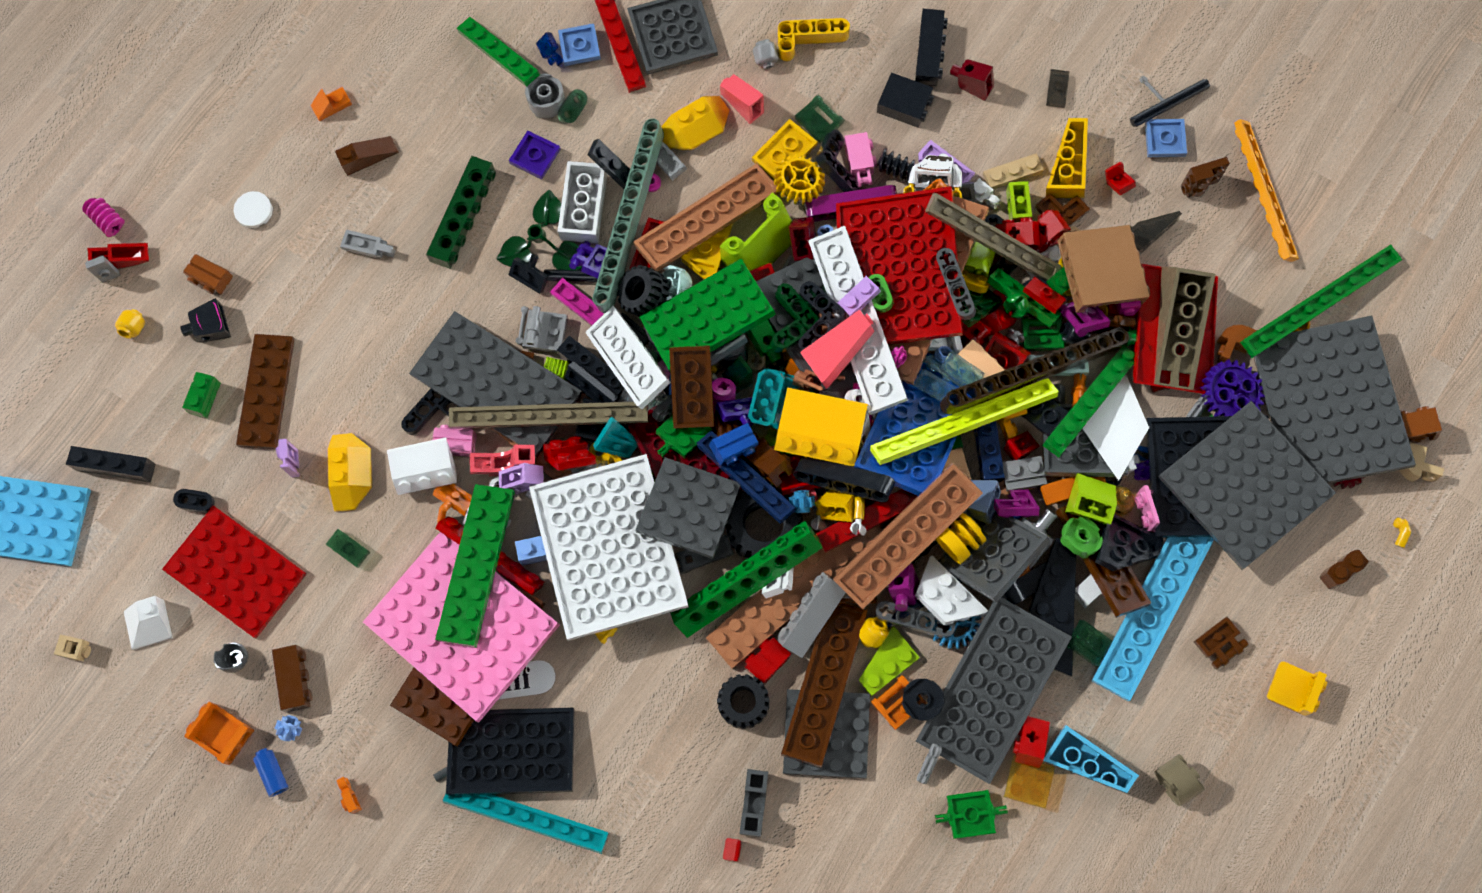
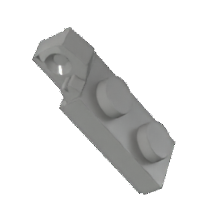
M350 230L345 231L340 245L342 250L375 258H382L383 255L394 257L396 252L393 246L387 245V241L382 240L380 237Z

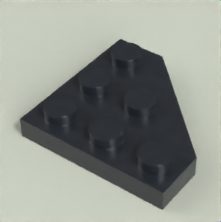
M1114 514L1112 523L1103 526L1101 534L1103 543L1097 552L1095 563L1114 572L1154 559L1160 555L1163 538L1155 537L1154 533Z

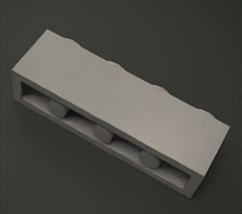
M822 572L821 575L815 578L813 587L809 593L803 596L801 605L791 614L789 623L779 633V638L777 639L779 643L803 658L846 593L831 576Z

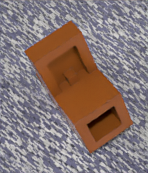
M1232 325L1225 329L1216 341L1221 344L1217 351V355H1219L1217 363H1224L1229 360L1233 349L1246 354L1247 351L1240 342L1257 330L1245 325Z

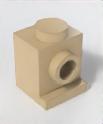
M60 634L54 655L83 662L84 658H87L91 653L90 642Z

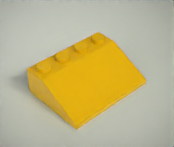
M787 388L774 450L854 466L868 404Z

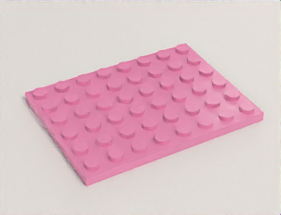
M440 532L366 617L363 623L475 721L480 722L560 624L495 572L477 648L436 641L435 638L459 549V544Z

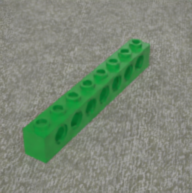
M806 521L795 526L792 530L744 560L740 565L726 572L725 575L711 582L698 593L693 594L687 599L689 607L670 612L674 625L686 638L690 637L822 549L823 547L818 536Z

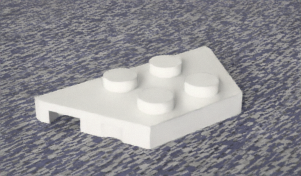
M930 556L915 597L943 625L952 624L955 621L969 620L970 617L985 616L988 610L933 556Z

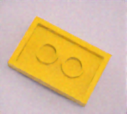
M789 119L752 156V161L755 164L757 163L774 179L776 167L780 165L782 160L786 161L788 156L794 159L795 154L799 158L803 154L806 157L818 145V141Z

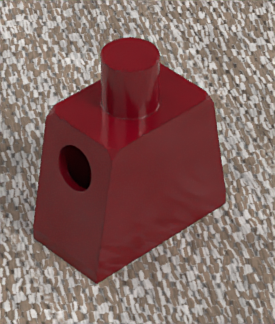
M967 59L962 67L954 64L950 70V75L958 78L960 89L983 101H986L994 88L993 66Z
M795 218L789 226L794 261L802 260L806 257L813 260L814 256L808 240L817 237L814 218Z

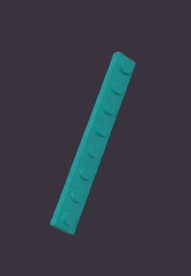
M445 793L443 803L599 854H602L609 832L492 794L446 795Z

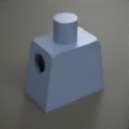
M971 480L983 494L963 513L972 519L990 524L995 511L993 507L994 499H999L1001 494L999 483L996 480Z

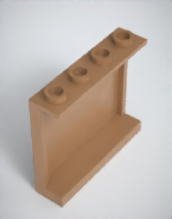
M1130 225L1066 232L1057 241L1076 313L1084 312L1088 307L1140 301L1142 305L1150 297V289L1146 285L1145 271L1141 267L1140 253L1136 249L1135 235L1131 231Z

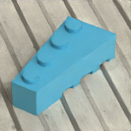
M1067 725L1063 726L1045 753L1043 760L1125 793H1128L1139 776Z

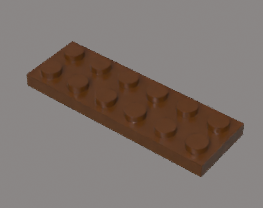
M254 335L236 441L238 447L276 450L278 446L295 341L293 336Z
M1067 506L1060 507L1056 511L1063 526L1069 519L1079 518L1078 516L1066 513ZM1094 522L1100 529L1098 533L1101 537L1104 525ZM1080 534V535H1079L1080 538L1083 539V540H1085V539L1083 538L1084 535H1083V534ZM1097 552L1088 558H1082L1116 618L1151 604L1150 599L1130 566L1113 572L1095 563Z

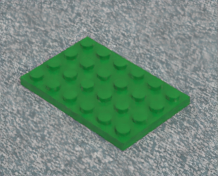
M739 259L640 316V319L671 373L669 347L710 345V352L776 314L743 260Z

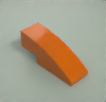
M1068 477L1041 486L1040 490L1046 506L1068 502L1075 477ZM1091 477L1106 482L1105 477Z

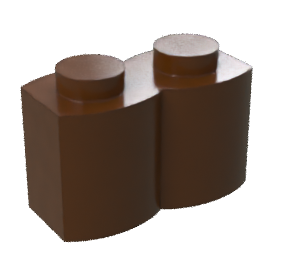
M1354 550L1324 570L1320 575V579L1328 589L1336 588L1348 581L1352 575L1363 570L1369 561L1360 550Z

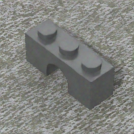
M747 769L740 835L761 837L768 771Z

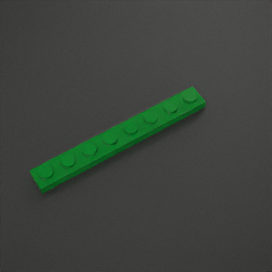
M1125 345L1121 347L1042 445L1058 458L1062 455L1134 365L1135 352Z

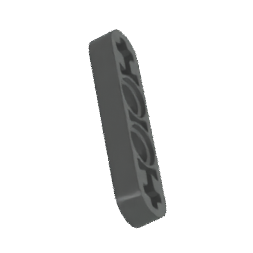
M943 248L936 255L937 262L959 317L963 320H969L975 316L976 308L953 251L949 248ZM944 255L948 256L951 265H946ZM956 271L958 276L955 279L947 278L949 272ZM958 288L965 290L961 297L954 295V291ZM965 301L967 307L969 308L968 313L964 312V308L961 302Z
M883 601L876 607L875 613L877 618L884 622L941 638H948L955 631L954 623L948 624L951 631L948 630L946 633H943V629L936 627V631H933L932 628L935 620L938 619L931 613L908 607L906 612L911 615V619L909 622H902L899 614L903 611H897L896 620L891 619L893 614L887 613L886 616H882V612L879 611V609L887 606L888 611L894 612L895 603ZM922 617L929 618L931 621L930 627H921L919 620ZM938 620L937 625L943 626V624Z

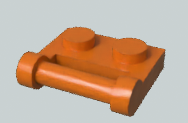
M903 675L898 677L897 682L879 698H874L871 701L874 708L894 730L898 729L910 718L902 705L903 696L887 710L883 704L909 684ZM919 695L920 700L918 703L926 704L927 702Z

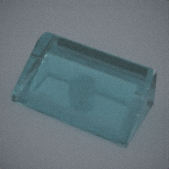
M922 369L913 385L940 402L948 392L957 389L954 385L925 369Z

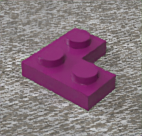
M1009 490V499H994L993 507L998 516L1004 518L1011 516H1022L1025 518L1039 516L1040 508L1029 490Z

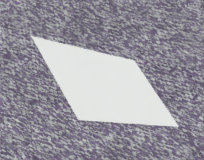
M1127 375L1122 378L1082 428L1118 481L1149 429Z

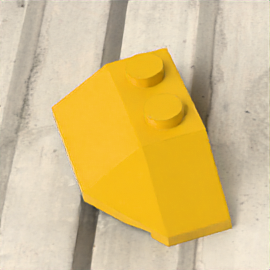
M702 96L670 115L661 126L664 131L663 142L669 149L693 150L724 132L730 110L720 96Z
M353 433L332 435L328 446V486L335 512L356 510L359 506L358 504L372 488L371 448Z

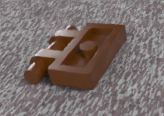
M1228 617L1222 619L1194 641L1206 658L1212 654L1216 656V660L1211 663L1216 670L1221 666L1225 667L1231 658L1243 653L1244 648L1249 645L1245 639L1238 642L1234 638L1241 632ZM1228 643L1231 648L1223 653L1220 648Z

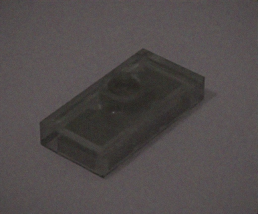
M1050 70L1046 106L1065 108L1070 71Z

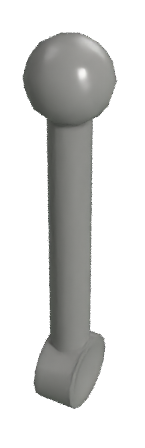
M1141 76L1140 82L1145 84L1160 101L1165 100L1150 85L1148 79L1145 76Z
M526 306L521 307L519 336L516 338L518 345L523 344L522 336L525 316L528 312V307Z

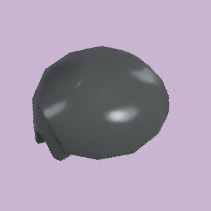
M237 642L226 643L220 651H215L213 662L218 669L226 673H236L247 663L248 651L242 644Z

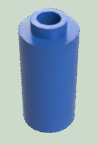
M264 748L256 752L253 761L268 796L274 797L288 790V784L273 750Z

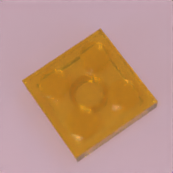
M1014 755L1003 797L1045 809L1055 767L1044 763L1041 764L1040 768L1015 762L1016 756Z

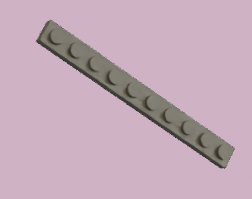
M635 402L449 408V428L607 424L610 417L615 418L620 424L649 423L648 405L640 409Z

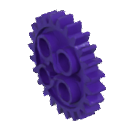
M1227 360L1224 363L1220 362L1217 366L1211 367V370L1205 374L1207 377L1202 382L1206 385L1202 386L1201 389L1206 391V393L1201 395V397L1207 398L1204 405L1210 404L1211 407L1208 411L1214 410V417L1219 415L1233 416L1250 401L1261 411L1259 407L1264 405V402L1260 399L1265 397L1260 392L1263 390V387L1259 386L1262 379L1257 380L1255 378L1258 373L1252 374V367L1245 369L1244 362L1239 365L1238 360L1232 363L1230 360Z

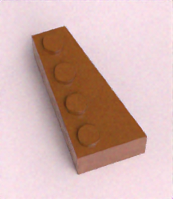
M1424 406L1411 413L1401 411L1410 442L1419 443L1429 437V441L1437 440L1442 432L1436 407L1429 408V406Z

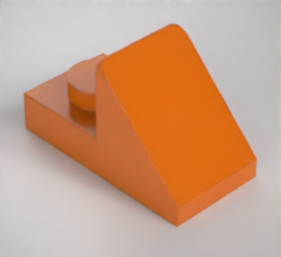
M341 87L327 95L321 89L310 106L318 120L321 121L351 106L352 103L344 88Z

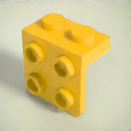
M1282 661L1277 666L1267 693V699L1304 716L1312 714L1319 708L1320 701L1318 698L1320 693H1323L1326 689L1327 681L1325 679L1327 674L1320 671L1312 674Z

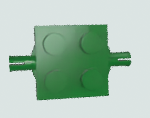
M672 415L656 430V434L665 443L657 452L661 457H664L672 450L679 453L685 459L697 448L696 443L710 431L713 432L711 427L674 428Z
M989 790L946 796L947 813L935 815V819L943 818L935 820L936 824L948 822L952 830L953 839L996 833L995 816L1008 814V811H999L1007 809L1006 805L993 806Z

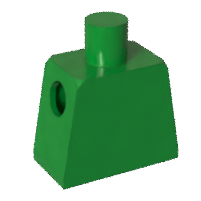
M768 320L746 332L761 357L767 355L772 364L782 358L780 353L775 352L771 348V345L763 343L764 341L770 343L775 335Z

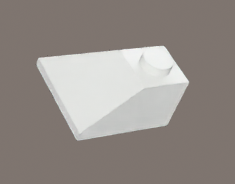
M152 596L133 603L124 611L132 650L173 638L163 599Z

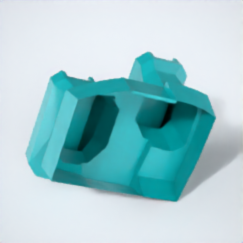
M764 369L758 373L748 413L751 422L765 426L770 425L771 428L775 429L779 428L787 388H799L793 385V375L772 369ZM812 387L808 389L811 392L815 393Z

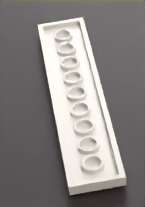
M845 226L808 240L826 293L836 303L864 278ZM871 300L861 312L863 315L868 314L874 322L871 326L875 332L851 360L863 399L868 404L867 410L870 415L908 401L877 312ZM833 311L835 318L839 319L840 315Z

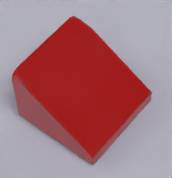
M727 838L723 859L738 862L742 841Z

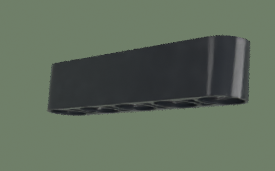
M805 456L800 458L793 473L795 479L802 483L883 503L889 500L895 486V481L890 476Z

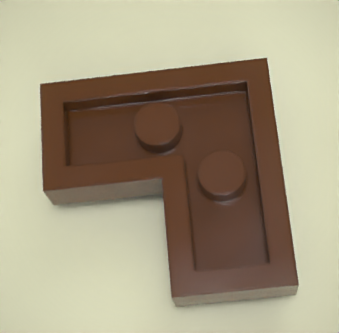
M1049 193L1035 205V209L1040 214L1047 210L1058 211L1069 227L1090 210L1078 195L1062 206Z

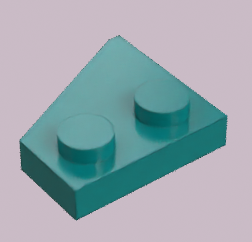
M610 417L593 446L596 451L630 458L637 447V443L631 433L615 418Z

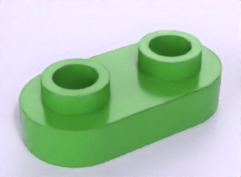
M873 274L869 279L875 285L880 284L881 292L872 299V303L877 311L887 312L894 304L885 278L880 274ZM887 301L885 305H881V302Z

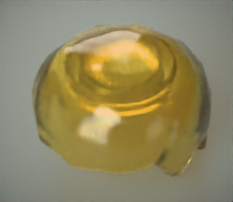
M1116 486L1117 506L1114 514L1124 516L1132 511L1135 505V498L1127 487Z

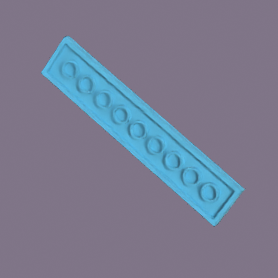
M1212 536L1166 538L1160 555L1156 557L1142 584L1151 604L1126 614L1093 676L1092 682L1128 702L1131 700L1214 541Z

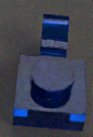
M546 32L536 42L542 58L548 59V63L551 66L555 62L557 66H560L563 63V58L556 52L559 47L553 34Z

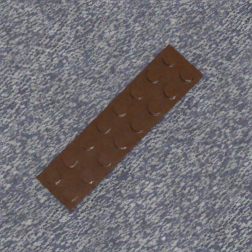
M839 603L817 635L781 756L822 768L859 643L860 629L865 622L868 610Z

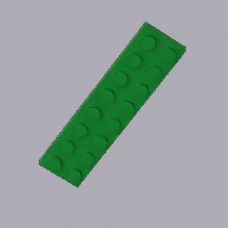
M475 484L435 638L438 642L477 648L515 495L513 489Z

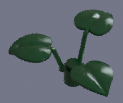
M551 190L546 191L533 208V218L538 224H533L528 228V244L520 236H512L507 239L496 257L500 263L511 267L513 259L516 257L528 263L532 254L528 248L531 247L532 241L535 243H542L544 241L557 251L552 256L553 266L560 270H573L569 267L570 259L577 253L579 246L572 241H563L560 247L557 248L546 238V232L543 229L548 223H558L562 203ZM578 266L574 270L582 269V266Z

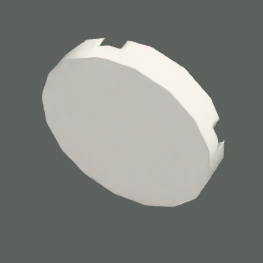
M251 191L245 193L234 204L235 218L242 226L247 228H258L263 223L266 224L272 216V204L265 194Z

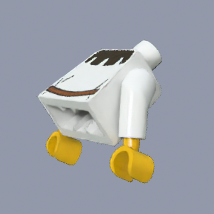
M944 153L939 156L927 155L921 162L912 167L908 180L909 186L904 188L903 193L915 192L914 187L926 188L933 181L941 179L948 187L951 186L954 189L953 196L962 198L960 191L962 188V171L957 164H954L953 157H948Z

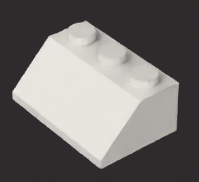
M447 438L387 450L391 477L398 495L457 483V468Z

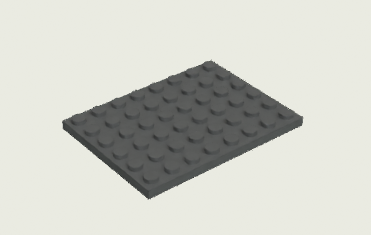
M1372 315L1292 332L1254 357L1259 379H1262L1260 384L1263 387L1262 391L1265 395L1264 399L1270 422L1328 484L1415 467L1416 463Z

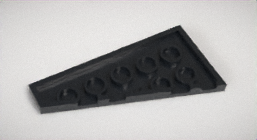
M1055 538L1028 613L1072 637L1054 668L1055 671L1072 677L1076 554L1063 546L1059 538Z

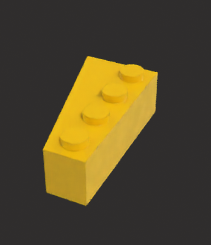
M1068 118L1046 187V196L1050 193L1054 198H1074L1077 195L1079 198H1085L1088 118Z

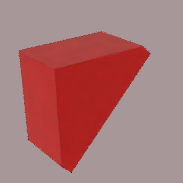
M1026 431L1009 439L1003 450L1013 461L1024 459L1038 449L1040 445Z

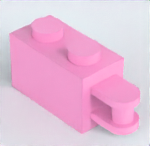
M867 132L847 135L844 137V147L850 174L854 178L856 177L859 187L865 184L871 186V175L874 173V167H877L875 155L872 156L871 150H873L872 139H868Z

